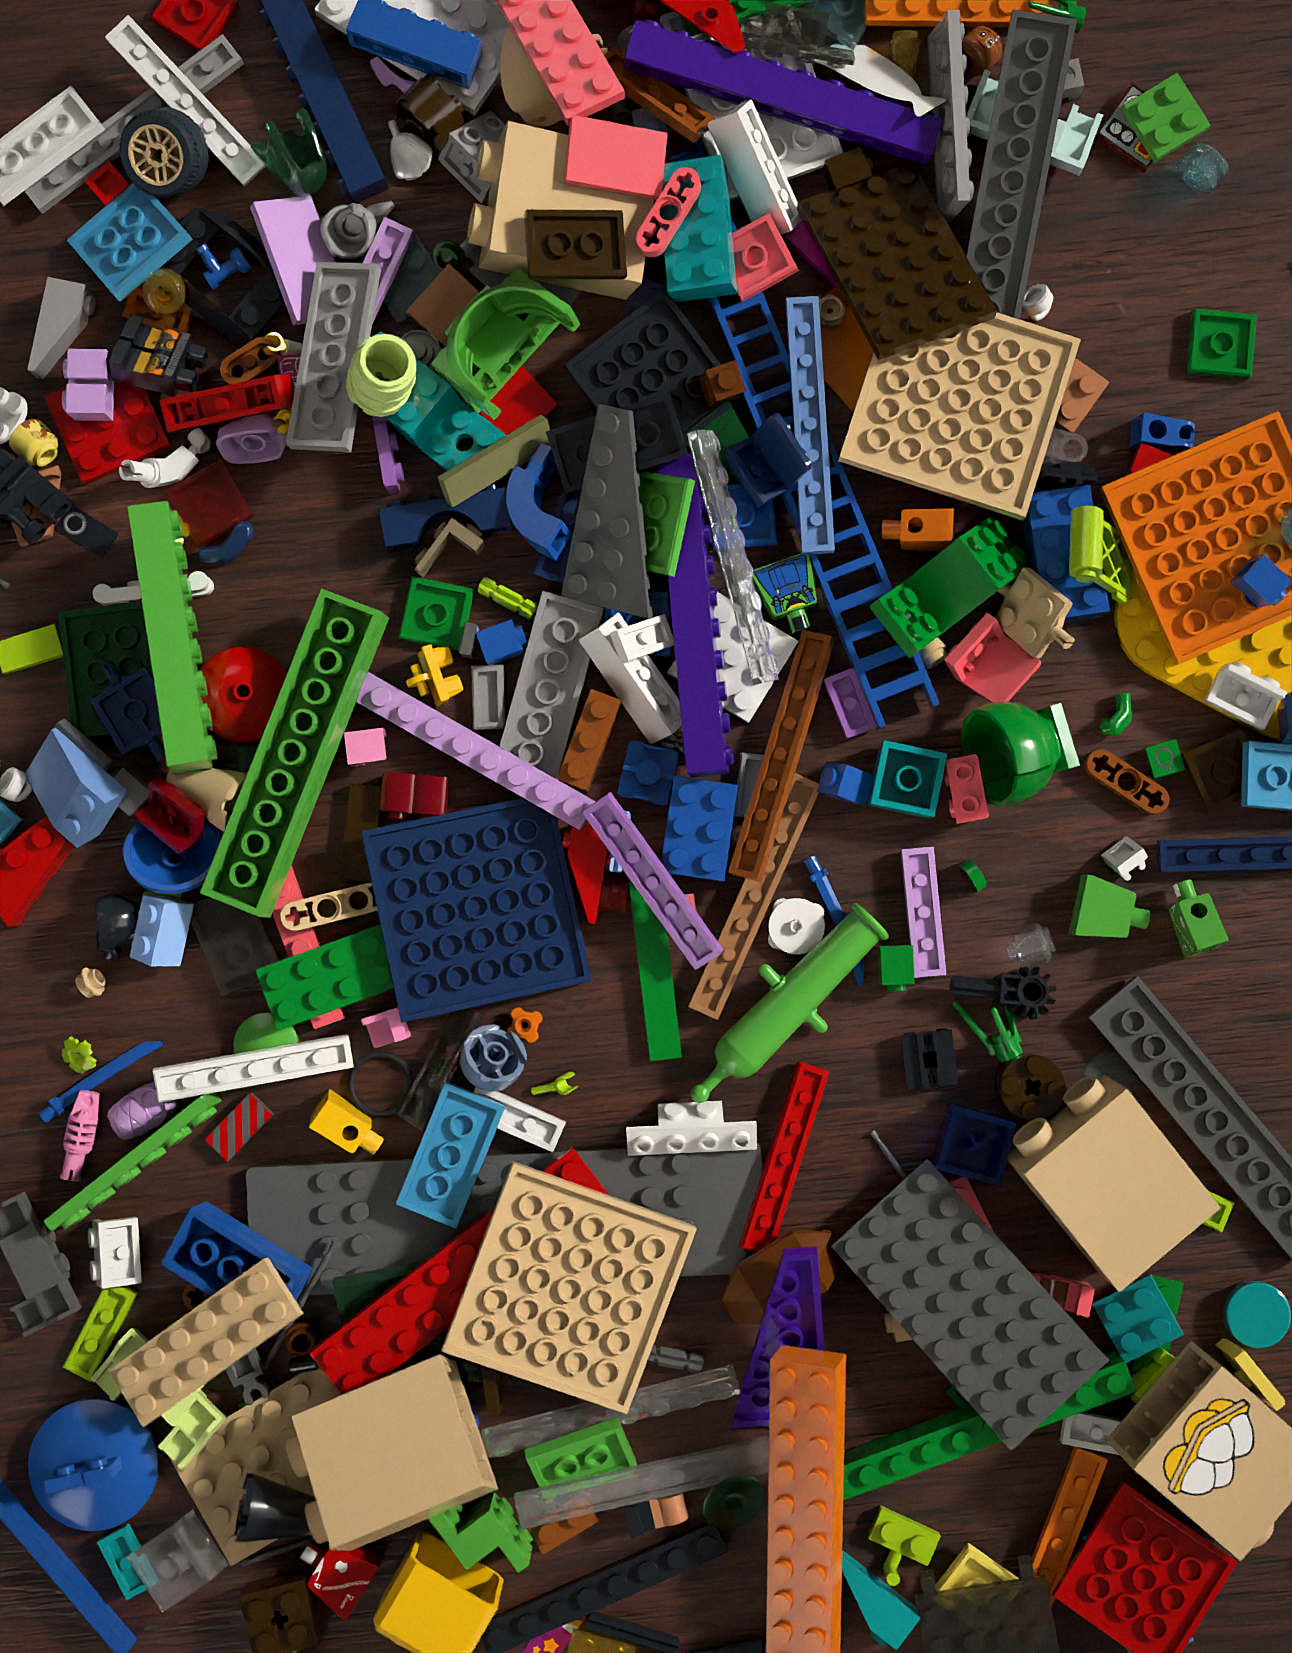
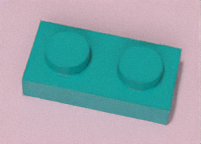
M129 1523L101 1537L97 1541L126 1600L157 1584L159 1580Z

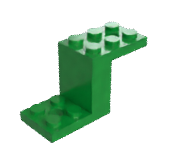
M992 516L957 538L907 580L869 606L909 659L1017 577L1022 568L1030 567L1025 552L1019 546L1013 544L1007 536L1008 533L1005 526Z

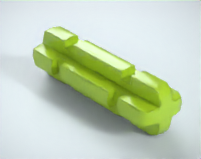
M488 577L482 579L478 586L480 594L487 598L491 596L496 603L513 612L518 611L520 616L528 620L534 617L538 609L536 603L528 599L523 600V596L501 584L497 586V583Z

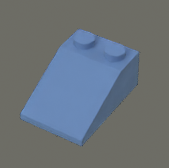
M56 727L51 729L25 773L52 826L77 848L101 834L127 793V790Z

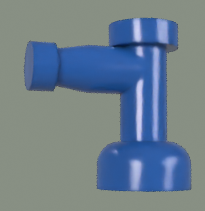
M206 243L195 250L201 256L208 269L203 275L213 290L219 287V282L237 270L246 273L253 269L238 246L230 252L231 259L221 266L208 250L209 248Z

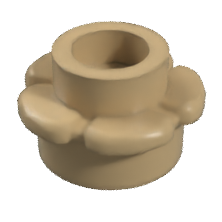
M829 295L819 299L820 324H828V326L834 327L841 323V318L845 316L846 308L838 297ZM832 309L833 313L828 314L827 310Z
M87 967L83 968L81 974L75 979L79 991L87 998L95 995L100 996L106 984L104 975L98 969H88Z

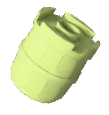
M389 334L374 335L365 340L351 359L350 368L347 373L346 389L349 399L353 404L356 403L358 407L363 409L364 413L371 416L384 417L398 412L407 402L415 384L416 359L412 349L402 339ZM376 376H380V377H382V379H384V380H386V381H380L379 379H377V378H375V377H376Z

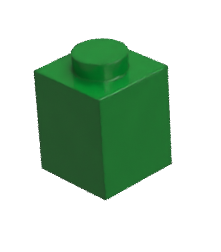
M913 945L877 946L879 984L887 985V991L907 990L906 984H915Z

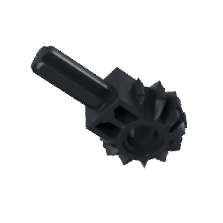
M1027 965L1021 966L1019 973L1012 970L1008 974L1001 973L996 975L994 979L954 975L949 983L950 993L953 995L993 999L992 1006L1007 1007L1006 1010L1008 1012L1017 1009L1018 1019H1023L1028 1015L1030 1020L1038 1019V1013L1041 1015L1049 1013L1047 1005H1052L1056 1002V999L1050 996L1049 993L1056 991L1057 987L1055 985H1047L1051 978L1050 974L1040 977V967H1033L1030 971ZM1025 985H1029L1034 990L1032 1001L1027 1000L1023 994Z

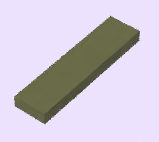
M539 415L437 477L446 503L452 508L512 472L515 466L520 467L528 462L541 443L550 446L546 431L550 430L547 418Z

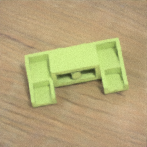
M131 1328L117 1342L109 1357L90 1378L110 1396L109 1398L112 1401H116L122 1395V1392L108 1370L149 1342L136 1328ZM202 1387L161 1415L171 1426L175 1427L158 1447L164 1450L178 1464L180 1469H184L207 1444L206 1441L227 1419L206 1398L207 1395L201 1390Z

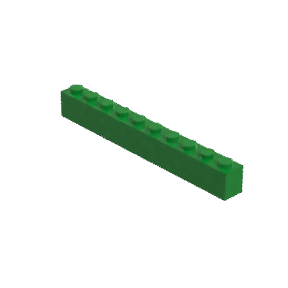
M1113 1351L1105 1354L1109 1361L1036 1429L1135 1393L1136 1389L1127 1365L1118 1352ZM971 1405L844 1451L843 1501L1003 1441Z

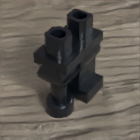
M4 449L0 451V470L2 471L0 474V518L10 519L22 528V537L32 545L46 533L48 525L39 518L32 520L23 511L22 508L28 502L54 525L74 504L66 494L50 483L22 457L18 456L16 458Z

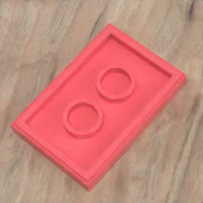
M572 115L569 126L564 183L657 200L662 193L668 133Z

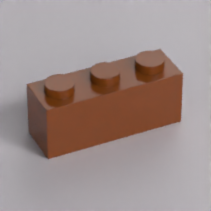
M593 689L590 690L557 780L588 793L622 705L620 699Z

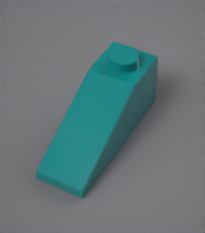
M842 1550V1572L871 1630L870 1635L882 1646L889 1644L897 1650L920 1620L917 1608Z

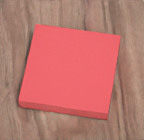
M770 213L732 233L737 293L742 302L799 271Z

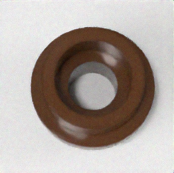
M303 1322L290 1326L284 1335V1343L287 1350L295 1355L309 1353L317 1341L315 1329L310 1324ZM299 1334L306 1335L302 1341H296L295 1337Z

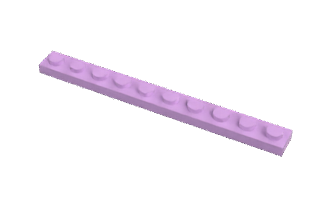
M370 672L367 673L357 698V703L578 830H582L587 822L582 811L593 804L594 800Z

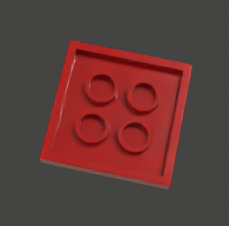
M114 381L113 421H75L62 407V393L66 391V387L44 397L79 477L85 485L119 471V467H128L121 465V462L128 459L139 462L172 447L147 389Z

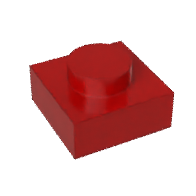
M109 161L85 180L86 184L105 206L130 186Z

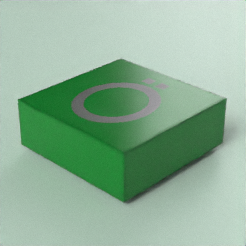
M1176 739L1143 749L1152 779L1185 770Z

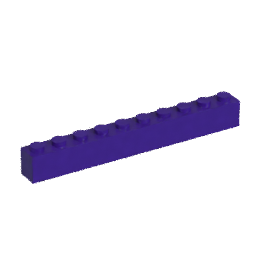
M651 20L635 21L623 69L735 105L752 99L757 112L922 165H926L933 155L943 119L935 117L932 111H928L918 117L915 115L914 109L905 107V104L899 100L888 99L886 101L875 97L868 90L858 89L855 91L844 87V84L837 80L828 79L824 81L815 78L811 72L799 69L793 71L784 68L782 63L775 60L762 61L753 58L751 53L744 50L740 53H734L722 48L723 46L716 41L705 40L703 42L692 38L689 33L682 30H674L672 32L661 28L660 24Z
M689 453L687 456L659 464L657 467L658 474L695 480L675 577L668 575L686 772L691 778L729 774L728 765L734 764L732 745H726L725 733H729L731 729L729 714L723 713L722 701H727L725 681L720 682L719 669H724L723 651L717 650L716 638L721 637V626L719 618L714 619L713 606H718V595L716 587H711L710 575H715L713 555L708 556L707 544H712L710 524L705 525L704 513H709L707 493L702 494L701 482H706L704 462L699 463L695 453Z

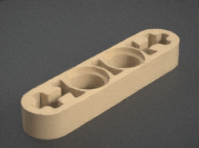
M372 882L290 902L282 908L280 914L281 922L287 930L301 931L378 911L377 906L373 907V896L368 889L373 887ZM354 892L364 893L368 899L367 906L361 910L353 909L349 904L350 895ZM328 899L335 903L336 913L332 917L324 918L319 915L317 906L322 900ZM313 903L312 913L317 920L316 922L310 923V916L301 918L300 925L294 926L292 921H286L285 916L290 915L291 908H296L298 912L308 911L305 904Z

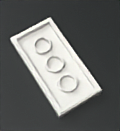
M69 86L0 138V202L4 206L105 130L72 86Z

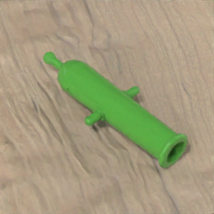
M857 903L851 904L850 909L852 911L785 976H779L767 964L759 967V974L770 984V990L722 1035L715 1048L717 1060L715 1069L702 1084H697L691 1090V1098L694 1102L704 1103L707 1101L709 1093L727 1077L733 1076L742 1079L757 1072L802 1023L808 1022L818 1033L827 1031V1023L816 1013L818 1005L880 939L886 940L889 937L886 930L864 908Z

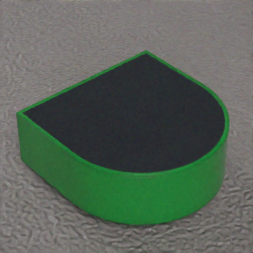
M966 860L957 866L974 893H978L987 887L984 875L973 861Z

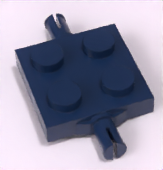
M107 662V665L104 664L101 666V669L104 671L110 684L102 693L90 699L91 704L123 756H127L140 747L148 746L157 762L163 760L162 757L166 758L165 748L159 740L163 735L153 675L147 667H144L132 675L121 676L114 662Z

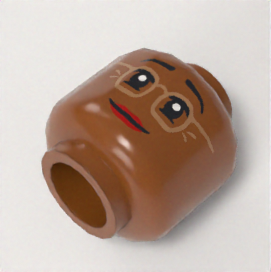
M977 26L964 36L962 54L966 56L965 73L973 76L983 75L984 70H989L1001 59V39L995 31L985 26Z

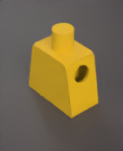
M330 1088L311 1114L309 1127L350 1153H354L358 1146L374 1155L384 1138L370 1130L372 1119ZM352 1125L355 1126L356 1129L354 1131H348L345 1129V1127Z

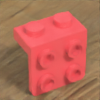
M988 613L971 627L970 632L958 645H955L950 650L948 656L944 659L956 680L990 703L1009 701L1041 665L1039 657H1032L1015 641L1005 636L997 619Z

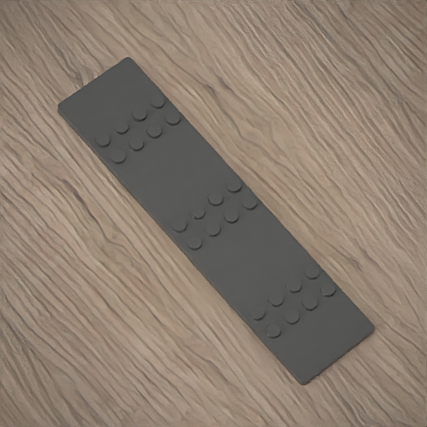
M758 1142L757 1150L628 1156L627 1148L576 1150L610 1196L686 1222L697 1228L679 1277L732 1274L736 1264L754 1254V1252L739 1248L738 1245L762 1173L761 1147ZM565 1151L486 1155L456 1229L396 1204L414 1158L253 1166L246 1172L248 1227L314 1268L299 1296L303 1294L333 1240H337L339 1243L331 1253L328 1263L309 1295L382 1292L389 1289L496 1205L512 1161L540 1171Z

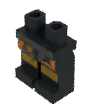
M130 314L120 335L121 339H118L109 359L112 381L156 392H165L167 396L175 397L178 390L194 393L199 379L198 372L190 370L188 367L190 365L201 369L205 368L208 361V349L194 344L191 333L184 331L180 333L173 329H160L143 323L142 317Z

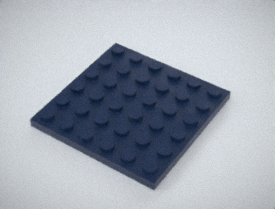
M521 798L361 831L401 1023L592 981L556 816Z

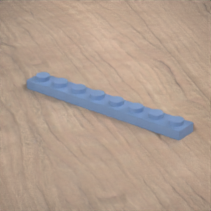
M819 297L786 298L785 303L794 437L807 452L812 464L811 469L797 481L801 555L834 553Z

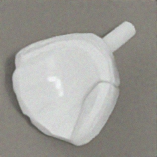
M389 121L388 125L393 135L390 142V156L395 176L398 179L413 180L422 176L430 167L433 154L432 148L425 140L415 134L400 133L396 121Z

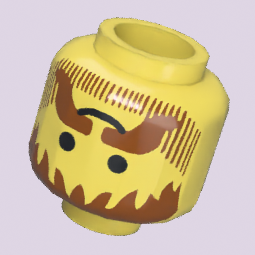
M31 418L23 421L14 429L9 439L10 448L31 466H45L51 463L58 453L57 437L39 419Z

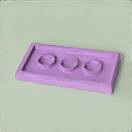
M311 195L253 202L250 209L293 326L306 324L316 262H335L322 239L321 222Z

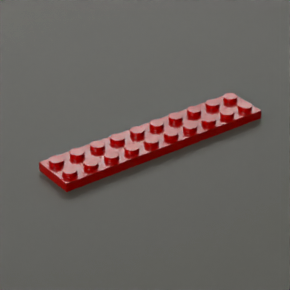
M573 1146L540 1170L609 1195ZM495 1206L310 1349L309 1354L342 1395L385 1378L450 1327Z

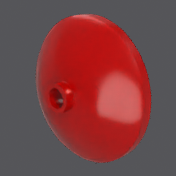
M234 647L221 651L211 657L200 670L203 676H205L208 694L207 696H202V701L207 703L208 708H210L212 727L208 729L217 736L232 742L248 743L261 740L287 674L273 657L258 649ZM244 686L249 689L250 693L247 697H240L237 694V689Z

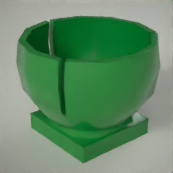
M1008 701L987 703L973 709L963 721L960 738L962 756L978 755L988 804L1001 807L1018 805L1039 793L1047 785L1053 773L1080 765L1061 703L1036 711L1020 703Z

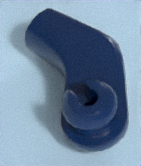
M246 521L237 522L224 542L213 546L201 547L199 549L201 563H227L233 561L253 538V526Z

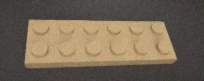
M267 1257L108 1371L142 1427H144L304 1313Z

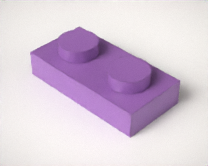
M854 668L823 679L824 686L846 740L877 727Z

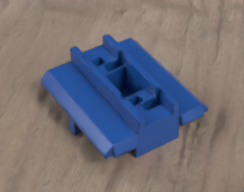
M629 741L617 794L630 799L632 797L649 801L660 806L667 805L679 752L669 748L644 744L639 741Z

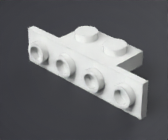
M722 1101L658 1104L659 1126L626 1127L628 1156L757 1150L756 1121L724 1122Z

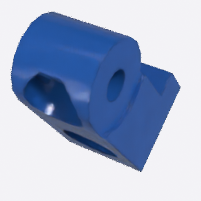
M1144 412L1132 420L1129 448L1137 449L1138 445L1142 442L1159 450L1181 453L1193 448L1195 423Z

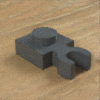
M256 1348L226 1369L234 1388L243 1384L245 1388L243 1398L248 1406L252 1405L255 1401L252 1394L253 1389H258L264 1399L269 1396V1385L259 1378V1375L263 1374L266 1369Z

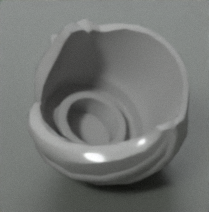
M392 201L377 203L367 208L360 204L351 203L348 206H336L327 212L322 220L320 230L322 239L331 255L341 259H355L367 254L376 236L377 225L383 221L384 217L387 218L389 212L394 208V203Z

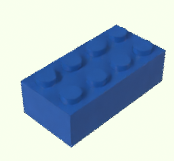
M1090 484L1033 493L1026 517L1022 520L1028 562L1030 564L1029 568L1034 570L1073 603L1064 622L1102 617L1110 611L1106 589L1095 582H1078L1069 574L1071 510L1076 507L1093 506Z
M204 1202L190 1208L161 1265L212 1296L262 1259L268 1257L295 1301L314 1269L209 1202Z

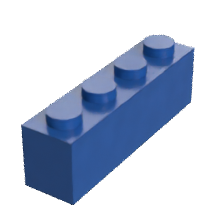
M358 0L346 28L350 45L423 73H429L434 77L466 89L470 88L482 58L481 40L468 31L458 32L448 28L439 20H426L418 17L416 13L407 8L397 9L389 6L383 0Z

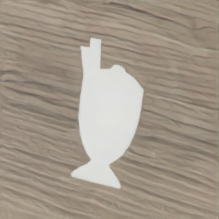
M805 44L810 60L833 69L869 90L894 99L912 102L915 115L918 117L946 101L942 98L923 96L919 86L912 77L896 64L865 45L833 44L830 46L832 52L828 56Z

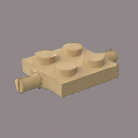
M1022 568L1013 586L1007 583L998 590L1005 599L995 618L1002 631L1032 657L1041 658L1048 645L1054 640L1064 649H1068L1073 645L1071 643H1074L1075 639L1062 628L1065 617L1073 603L1034 570Z

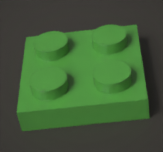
M1178 73L1131 100L1121 109V112L1154 163L1208 131L1211 127V124Z

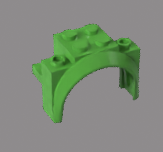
M517 268L500 285L491 288L486 285L462 309L458 316L452 320L444 332L448 338L446 347L438 352L431 365L441 378L460 393L468 406L477 413L482 410L495 420L501 413V410L490 400L560 323L571 332H574L579 327L580 322L571 306L557 298L535 280L528 279V275ZM529 313L528 317L524 321H522L520 318L516 316L519 314Z

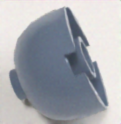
M494 1024L480 1026L473 1030L463 1044L460 1056L461 1069L469 1083L480 1090L488 1092L504 1090L511 1086L522 1073L527 1059L524 1044L519 1037L512 1031L507 1033L499 1030L500 1026Z

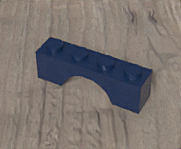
M497 484L489 485L453 508L446 503L445 498L437 499L434 495L420 497L417 503L405 504V501L387 503V508L379 509L385 547L389 553L419 548L427 529L436 521L446 517H460L470 521L483 534L482 536L514 531L513 522L507 509L506 488H499Z

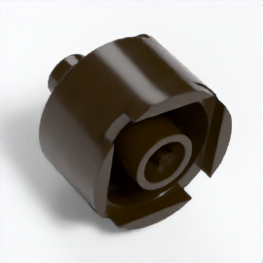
M429 73L419 78L392 105V112L396 120L401 117L406 124L402 128L403 131L415 134L425 140L434 149V155H437L446 146L449 133L465 125L461 114L465 110L462 102L454 95L449 97L441 88L439 81Z
M1021 1053L1011 1060L1002 1062L995 1075L994 1089L999 1103L1012 1114L1030 1121L1052 1115L1062 1104L1064 1094L1067 1091L1063 1074L1058 1066L1051 1060L1034 1053ZM1026 1080L1035 1081L1032 1085L1034 1088L1032 1092L1024 1091L1027 1088Z

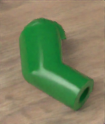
M1131 693L1114 694L1115 713L1110 719H1102L1100 722V731L1103 735H1112L1113 737L1120 735L1131 723Z

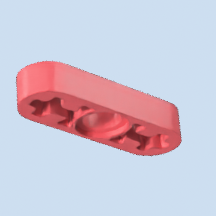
M683 167L673 173L638 230L636 241L643 255L653 258L660 256L665 251L699 196L701 182L698 173L694 169ZM688 179H691L693 187L692 189L686 187L683 190L681 199L684 203L682 204L677 198L681 192L679 182H686ZM666 205H674L678 209L677 216L672 220H664L660 217V211ZM654 221H656L661 227L657 233L659 243L657 245L652 243L647 247L645 237L652 238L657 231L656 224H654Z

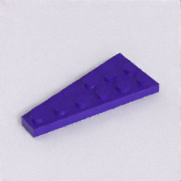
M817 1246L784 1248L731 1419L732 1428L769 1425L770 1359L781 1345L824 1351Z

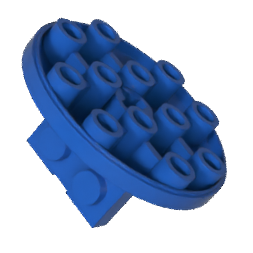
M103 1397L79 1399L66 1404L53 1413L36 1433L28 1458V1474L31 1488L43 1509L60 1523L84 1531L110 1529L132 1518L152 1495L160 1471L159 1447L149 1424L142 1427L131 1407L117 1400L112 1401L109 1398Z

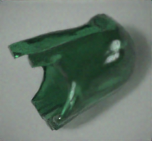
M300 109L295 115L304 130L303 136L293 130L279 134L274 122L269 121L265 125L268 140L266 142L253 143L250 147L287 192L297 196L308 197L316 193L324 185L328 171L311 118L305 109Z

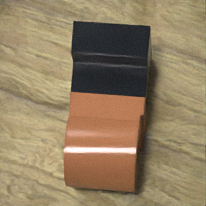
M681 1489L658 1491L626 1499L624 1503L631 1538L642 1536L646 1531L679 1524L689 1517L684 1494Z

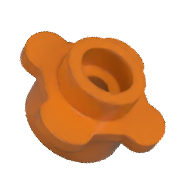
M520 1007L515 1008L511 1012L513 1021L507 1033L512 1031L518 1037L525 1038L530 1043L535 1042L539 1037L537 1032L538 1025L543 1020L541 1013L538 1011L533 1013L525 1012ZM523 1022L528 1023L527 1028L522 1027Z

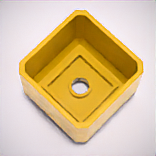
M420 1530L383 1593L373 1619L376 1631L412 1653H472L498 1608L504 1579L497 1572L479 1561L466 1570L444 1540L428 1531Z

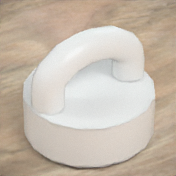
M1036 284L1025 291L1022 308L1034 321L1042 320L1051 309L1053 295L1047 285Z
M15 767L7 769L0 778V796L9 801H22L32 791L25 773Z

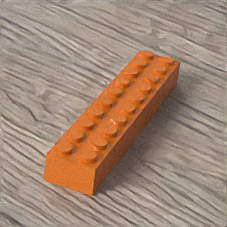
M781 1345L770 1359L766 1653H840L846 1354Z

